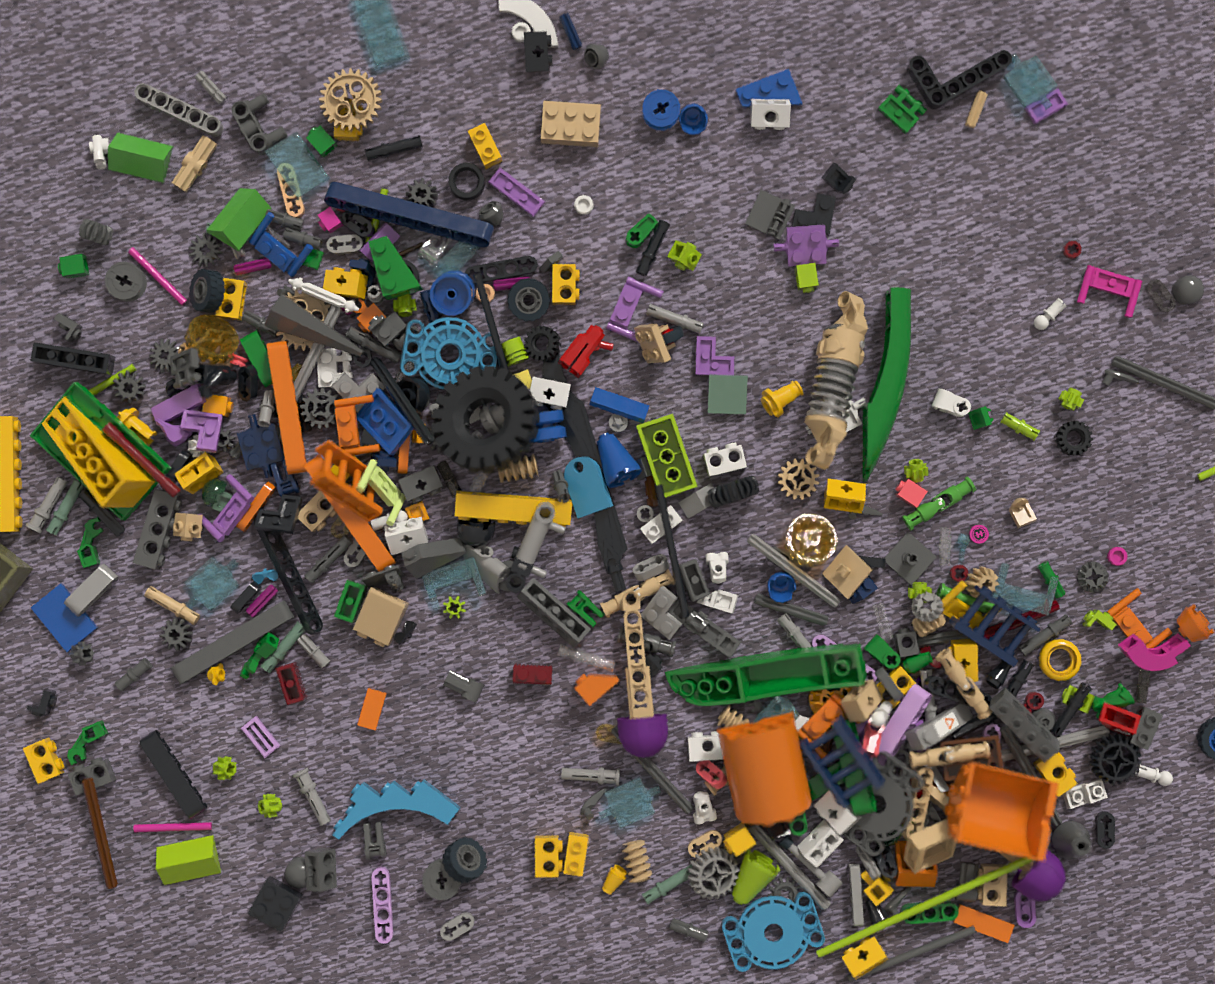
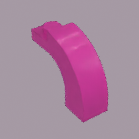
M1177 633L1156 648H1147L1140 638L1132 634L1119 643L1118 646L1123 654L1140 668L1149 671H1161L1176 665L1178 662L1175 657L1188 649L1190 644Z

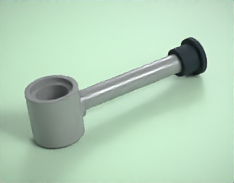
M789 836L783 837L778 846L781 845L785 850L788 849L817 876L819 881L816 885L826 895L831 897L843 882L830 870L824 873L818 867L816 868L803 856Z

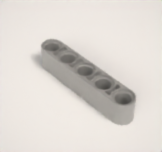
M142 83L135 88L136 98L157 111L213 137L220 136L224 131L221 121L211 114L150 85ZM148 90L149 95L146 98H142V93ZM166 99L165 105L159 106V101ZM183 107V112L176 114V109ZM194 116H201L198 122H193ZM218 123V127L211 131V124Z

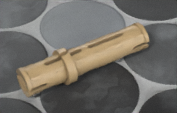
M150 586L145 592V597L168 609L177 618L181 617L192 625L198 622L200 614L186 607V604L175 601L153 586Z

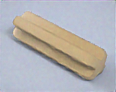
M983 91L977 92L965 123L967 127L975 128L986 101L987 93Z

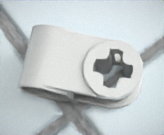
M939 388L931 407L934 409L939 408V411L957 417H963L969 413L971 404L967 399ZM962 403L965 410L960 412L957 405Z

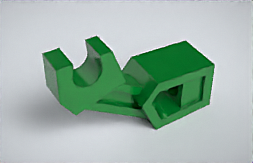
M99 518L88 520L84 525L85 531L81 546L77 550L83 568L100 564L96 546L92 545L93 539L104 532L103 528L96 530L94 527L95 523L101 522ZM90 547L89 550L92 555L85 557L84 551Z
M268 632L259 639L253 650L254 653L244 664L240 676L247 680L250 673H255L262 657L267 659L277 649L279 638Z
M103 720L82 728V732L75 744L68 750L67 757L71 765L77 763L75 760L76 755L80 756L81 761L87 758L85 747L87 742L91 743L108 734ZM92 728L95 737L88 738V730Z

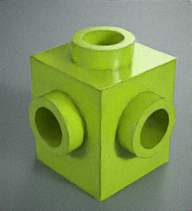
M676 240L667 257L675 262L674 266L682 271H685V269L694 271L702 254L696 250L697 247L694 244Z

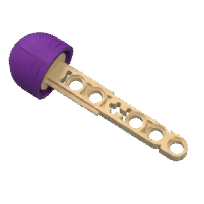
M627 591L622 597L623 611H626L624 625L628 668H625L629 716L617 718V727L620 742L625 750L633 756L645 758L657 754L664 747L668 737L667 714H654L650 669L649 666H646L642 619L638 611L640 609V598L636 592ZM628 594L636 596L637 600L634 605L626 603L625 597ZM630 613L637 614L638 622L636 624H630L627 621V616ZM633 632L640 635V641L636 644L629 641V635ZM641 645L642 649L637 650L638 655H642V659L635 663L633 659L631 660V656L634 655V649L629 650V646L636 647ZM634 672H642L644 679L641 682H635L632 678ZM639 690L643 691L646 695L645 699L641 702L636 701L634 698L635 692ZM647 703V707L635 708V704L643 705Z
M932 785L929 800L945 811V807L949 803V797ZM1046 850L1045 861L1032 859L1033 862L1017 870L1011 883L1020 893L1035 901L1053 899L1062 891L1065 885L1066 878L1063 864L1058 857L1049 850ZM997 851L1010 862H1014L1023 857L1019 855Z

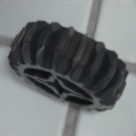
M751 475L712 488L707 492L709 503H711L712 507L717 508L756 495L760 491L758 481H756L755 476Z
M1109 733L1108 739L1105 736H1101L1102 742L1095 741L1097 747H1091L1094 753L1088 754L1092 759L1089 761V765L1093 766L1091 771L1096 773L1095 776L1098 779L1102 778L1104 783L1109 781L1111 785H1114L1115 782L1122 785L1123 779L1129 782L1128 777L1134 778V770L1140 771L1137 765L1142 764V761L1138 759L1142 756L1138 752L1139 746L1128 742L1129 737L1127 735L1121 736L1120 733H1116L1115 736ZM1121 746L1127 748L1128 757L1122 755ZM1102 761L1108 763L1109 772L1104 771Z

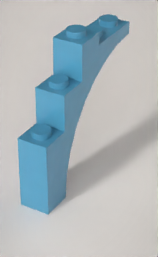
M425 779L421 783L419 781L416 782L411 789L414 792L413 794L396 781H393L391 784L389 782L386 783L381 790L384 793L383 795L365 782L361 785L357 783L351 791L353 796L350 799L356 805L351 804L345 812L347 817L344 821L340 819L333 829L336 831L333 836L339 840L350 827L360 820L378 812L394 809L420 811L434 816L448 825L460 809V806Z

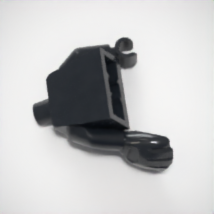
M199 363V368L195 369V373H199L201 376L197 383L206 384L198 389L201 398L204 396L206 399L210 398L213 395L211 388H215L217 385H229L230 381H235L237 378L236 370L231 369L227 365ZM176 378L166 383L165 390L170 398L185 390L174 388L173 384L176 382Z

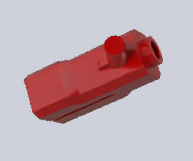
M591 325L585 333L577 335L558 363L567 370L585 347V350L569 370L571 374L579 378L590 364L589 356L593 351H598L599 348L612 351L614 344L601 341L605 336L603 334L604 331L597 325Z

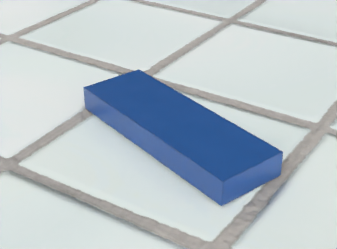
M595 387L589 404L640 423H644L649 409V405Z

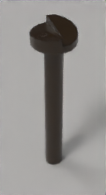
M422 242L399 252L402 257L424 245Z

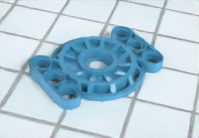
M444 317L434 320L425 327L421 321L411 320L406 326L400 369L408 376H412L418 371L427 383L445 390L444 386L438 385L440 382L447 384L450 381L455 384L457 382L455 376L461 372H464L466 375L470 374V368L478 366L482 370H484L485 366H494L496 368L497 355L494 346L489 347L486 345V339L491 336L490 332L482 337L480 332L465 320L456 317ZM449 320L458 321L462 323L460 326L456 324H450ZM445 321L444 325H439L436 328L433 327L436 323ZM414 323H418L421 326V330L417 334H413L410 331V327ZM468 325L469 327H471L475 333L472 334L470 331L465 329V326ZM411 342L416 343L418 346L417 351L414 353H410L407 350V346ZM448 344L455 345L459 351L458 358L452 363L444 362L441 358V350ZM485 355L492 356L493 361L490 365L483 364L482 359ZM408 361L414 363V369L411 372L404 370V364ZM428 373L433 379H435L434 383L428 380L425 374Z
M807 892L798 893L794 902L782 896L762 897L747 906L739 920L733 916H727L722 920L721 924L734 966L741 972L749 970L752 963L766 969L787 967L803 955L808 944L812 947H820L825 941L813 899ZM801 897L809 898L808 905H799V899ZM807 915L815 916L814 923H805V917ZM733 921L736 927L734 930L729 931L725 928V924ZM770 924H778L783 929L782 937L777 941H769L764 936L765 928ZM813 933L821 935V939L818 942L811 941L810 938ZM739 939L742 945L740 948L735 949L731 946V942ZM801 948L800 952L793 958L792 956ZM741 957H745L748 960L747 965L743 967L737 964L738 959ZM786 959H789V961H787V962H785V963L777 964V962H781V961H784V960H786ZM761 961L773 962V965L764 964Z

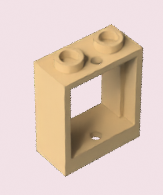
M947 819L908 836L903 860L914 874L953 857L957 841L953 840L948 834Z

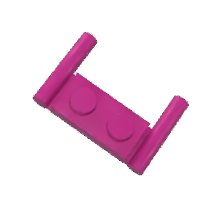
M1087 265L1077 303H1085L1090 286L1091 288L1121 297H1128L1129 302L1125 317L1132 318L1143 281Z

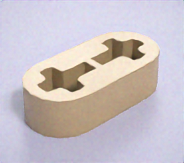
M709 830L693 839L688 844L689 854L696 858L695 854L702 855L701 850L707 852L708 847H711L713 850L715 847H719L722 843L721 834L716 830ZM709 835H718V838L716 839L717 843H705L710 839ZM696 843L699 846L704 843V846L700 848V853L691 851L693 844Z

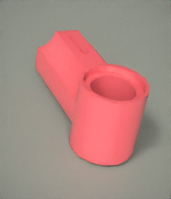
M869 719L863 729L862 746L870 758H877L885 724L877 727L878 731H875L871 728L870 725L872 724Z

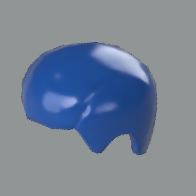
M692 103L687 104L681 109L679 123L682 130L690 135H698L706 129L708 117L702 106Z
M777 572L772 575L767 582L770 598L778 603L790 601L793 592L796 590L794 577L787 572Z

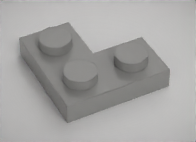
M344 373L331 385L344 399L372 395L376 388L382 389V391L386 388L373 373L359 385ZM364 404L355 405L357 413L361 410Z
M662 586L644 609L641 617L670 640L682 623L668 613L678 597Z

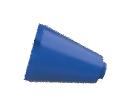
M609 433L599 436L597 447L607 486L609 488L624 485L623 481L629 478L632 481L642 472L641 467L616 436Z

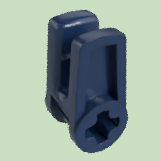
M285 460L282 461V468L285 470L286 480H283L282 472L276 463L270 465L281 498L282 494L289 495L301 492L294 474L288 475Z

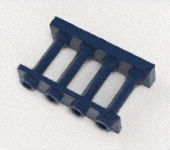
M975 585L974 588L980 593L963 617L958 619L952 616L948 622L955 629L1014 667L1018 662L1014 657L1015 649L1031 628L1037 632L1041 630L1036 625L1038 622L1029 615L1027 618L1022 615L1023 612L1016 606L1009 607L1007 605L1008 601L1001 596L994 597L992 595L993 591L983 585L981 588ZM988 598L995 603L978 627L971 628L969 621L985 599ZM1003 608L1010 613L993 637L986 638L984 631L1000 609ZM1018 618L1025 624L1009 646H1005L1004 649L1001 648L999 641L1015 619Z
M840 715L831 723L833 726L830 731L811 743L807 738H804L800 745L802 753L812 761L811 765L814 771L822 776L825 787L834 794L835 802L845 809L850 804L848 798L869 785H874L877 790L884 785L886 780L842 715ZM840 736L844 741L843 746L821 759L815 749L833 737ZM847 752L852 753L855 757V762L832 775L826 765ZM863 769L866 778L843 792L837 782L855 770Z

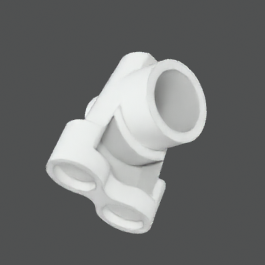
M101 135L92 136L93 142H89L90 152L93 153L96 168L105 169L107 167L105 154H108L110 141L109 138L102 139Z
M707 553L705 559L706 564L709 565L711 581L716 584L725 582L726 564L729 563L728 553Z
M703 791L695 793L693 796L695 824L715 821L717 814L716 810L712 808L709 794Z

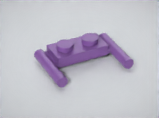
M628 277L606 329L638 342L635 333L627 330L642 292L644 291L661 298L663 291Z
M231 474L227 475L225 479L237 492L232 496L213 524L204 515L202 517V525L218 542H222L225 539V535L229 536L251 505L249 503L254 500V497Z

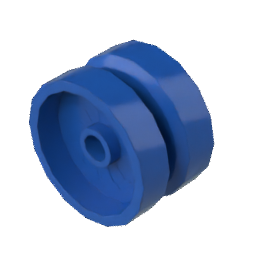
M450 270L443 273L433 282L430 289V299L433 306L440 313L450 316L463 313L472 304L475 297V286L472 279L466 273L459 270ZM450 290L454 291V292H455V296H453V295H452V292H449V291H450Z
M563 410L539 413L540 423H535V427L538 429L536 439L531 438L529 442L545 443L567 437L566 427H553V424L561 423L564 420Z

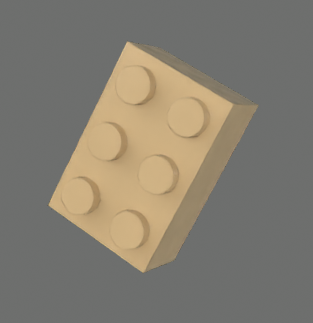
M543 101L541 143L598 147L601 105Z

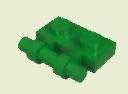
M898 85L894 91L899 96L896 98L890 94L878 107V110L906 134L920 119L914 113L918 111L923 116L927 109L920 100L917 101L909 94V90H904ZM903 100L912 106L910 110L901 103Z

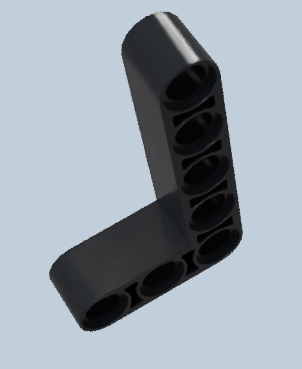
M1001 50L942 85L939 83L926 59L922 56H914L907 66V71L929 108L939 109L1003 72L1011 64L1012 56L1008 51ZM998 58H1003L1006 64H1000ZM918 63L921 66V70L914 69L912 64ZM981 67L988 68L989 74H984ZM966 76L973 79L972 84L965 81ZM922 80H929L931 86H925L922 83ZM954 86L957 93H951L948 87ZM932 96H938L941 101L939 103L934 102Z

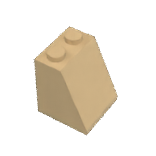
M371 587L353 628L357 631L356 635L365 639L370 637L374 639L373 643L381 647L389 646L410 603L376 587Z

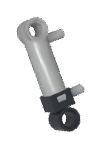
M541 502L536 507V511L512 563L511 572H509L506 579V586L511 592L516 593L523 590L526 581L525 577L528 578L530 573L545 578L547 571L535 567L534 562L548 529L560 534L565 532V527L552 522L555 516V509L549 502ZM547 508L551 514L548 517H543L540 514V510ZM513 577H518L521 583L513 585L510 580Z

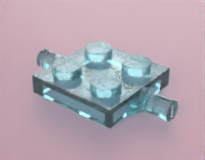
M1016 53L1011 55L1012 63L1015 67L1004 75L1003 79L1020 103L1026 108L1032 103L1040 101L1045 110L1050 108L1052 104L1046 96L1056 89L1058 85L1039 58L1035 55L1031 59L1021 62Z
M212 556L184 582L194 595L185 604L192 609L194 605L201 602L209 611H212L239 586V583L233 578L231 573L239 563L233 558L224 566Z
M640 776L605 792L609 808L598 812L600 818L603 820L612 815L617 820L621 829L655 813L651 797L660 794L661 790L659 786L647 790Z

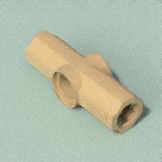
M202 135L193 151H190L184 157L182 167L172 183L187 193L197 176L203 173L201 172L203 168L207 167V161L218 145Z

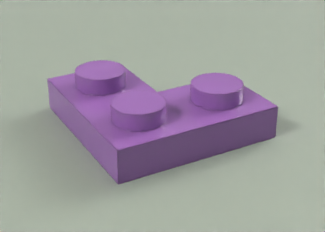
M696 337L695 375H734V357L715 356L716 337Z
M184 410L180 428L184 431L199 432L196 447L198 451L217 453L223 415Z

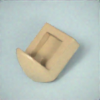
M1017 498L1011 504L1009 512L1018 528L1037 520L1026 498Z

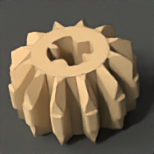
M979 566L978 569L973 568V574H967L970 578L965 581L968 584L966 590L970 592L972 597L977 598L980 594L974 588L975 585L981 588L984 585L991 591L997 592L995 586L999 585L996 582L998 576L994 574L992 569Z
M942 613L936 620L930 622L915 618L912 621V625L919 637H924L944 626L946 620Z

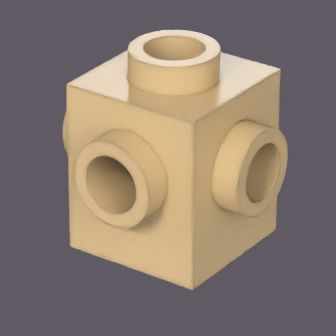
M175 513L173 536H180L183 541L201 538L203 515Z

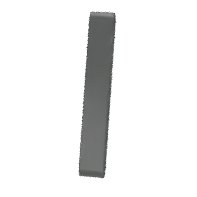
M284 600L170 669L181 685L295 616Z

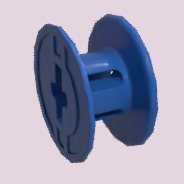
M658 89L648 94L643 102L642 109L645 123L650 128L659 131L670 129L676 124L680 113L678 98L672 92ZM658 107H661V109L666 107L663 114L661 111L657 113Z

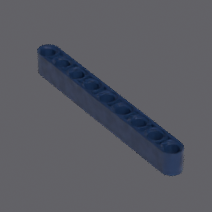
M339 182L330 183L324 198V202L333 208L478 247H488L494 231V227L488 222Z

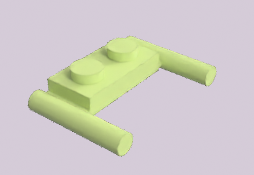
M371 459L356 490L363 492L368 483L388 507L393 506L386 521L387 525L393 526L406 498L384 471L377 466V461Z

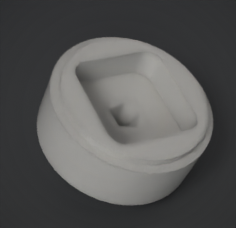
M613 414L610 417L609 426L613 431L622 432L627 428V418L617 414Z

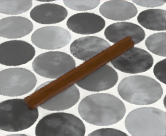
M93 778L83 779L82 786L106 888L112 889L117 887L118 883Z

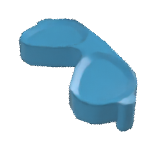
M264 568L262 572L252 574V579L261 584L265 577L276 581L278 574L275 569L267 570Z

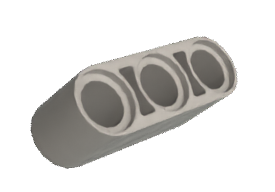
M102 564L65 600L64 604L77 617L81 616L111 587V583L114 580L116 581L118 576L106 564Z

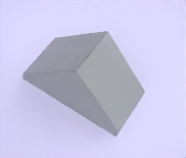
M711 483L678 502L688 519L711 506L707 494L710 489L714 488Z

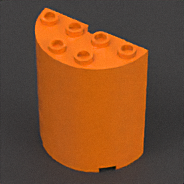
M793 712L760 719L756 723L747 722L717 729L737 819L742 823L772 826L775 822L792 821L795 816L810 807L812 799Z
M972 762L962 765L954 784H951L949 787L950 798L949 803L945 807L948 834L953 840L1045 861L1050 834L1049 820L1053 816L1059 783Z

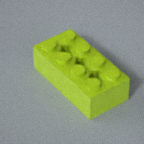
M670 414L637 425L636 429L655 485L662 484L665 498L697 488L698 486L674 415ZM657 434H661V436L666 437V439L663 440L664 443L660 444L659 441L656 442L655 438H657ZM663 452L672 455L669 462L662 460ZM670 470L678 473L676 480L668 478L667 474H670Z

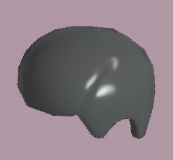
M1193 275L1184 276L1177 279L1173 284L1172 294L1174 299L1180 304H1193L1203 297L1204 286L1200 278Z
M416 326L410 328L413 334L419 333ZM405 332L392 341L393 345L400 351L403 349ZM414 342L409 343L407 350L414 349L417 344Z
M305 857L293 858L286 867L285 880L291 887L297 889L306 888Z

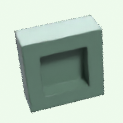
M218 490L212 509L221 512L233 494Z

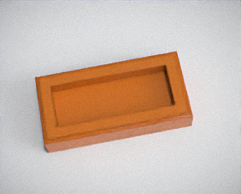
M371 688L367 689L358 726L376 731L387 693Z

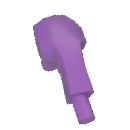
M203 404L195 407L192 411L200 412ZM160 418L155 420L167 441L175 447L186 442L193 434L192 431L181 430V424L171 425Z

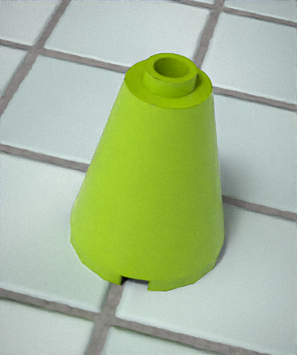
M748 849L745 852L737 876L738 879L735 881L736 885L732 890L733 900L740 905L748 904L780 872L779 866L777 865L775 868L772 865L773 860L758 850L750 852L751 849Z

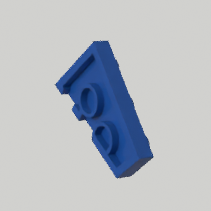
M789 69L735 90L742 108H751V99L790 100V104L795 106L803 104Z

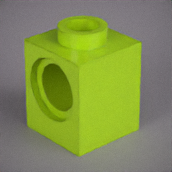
M816 264L796 265L795 274L798 291L803 290V293L814 292V288L819 286Z

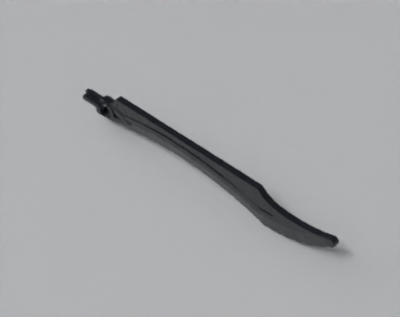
M557 352V356L555 358L552 357V360L543 361L542 379L568 384L563 368L558 363L560 352ZM548 389V392H544L547 399L555 396L551 389ZM570 389L566 408L562 407L564 420L558 423V425L566 427V438L575 457H589L595 460L600 466L604 477L598 447L585 404ZM546 404V406H547V408L549 409V411H555V410H556V409H551V408H550L551 405ZM578 462L581 471H583V464ZM607 486L613 506L594 513L598 546L606 573L611 575L615 592L626 589L621 572L624 569L621 559L628 550L610 488Z

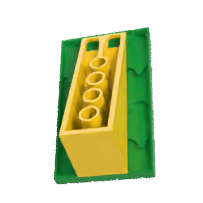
M73 382L30 434V437L94 495L102 507H108L121 520H126L156 487L158 482L117 443L113 442L102 429L111 422L164 475L169 472L171 467L131 429H128L86 387L82 386L79 382Z

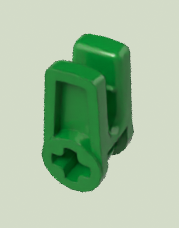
M647 214L628 231L626 243L629 247L634 249L640 247L652 233L658 223L654 216ZM638 235V242L636 240L632 242L631 237Z
M578 590V594L566 604L594 627L596 621L584 611V608L589 607L593 614L595 613L599 618H602L605 614L582 591Z

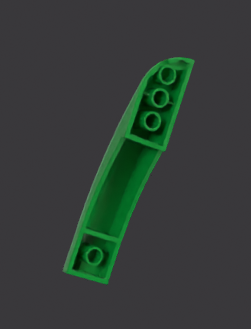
M891 287L885 293L884 350L874 389L868 403L863 406V482L869 480L883 453L893 429L905 389L911 348V289Z
M834 644L748 655L666 671L665 674L673 691L686 699L685 701L698 706L745 703L746 701L805 691L863 686L866 681L865 660L863 661L861 644Z

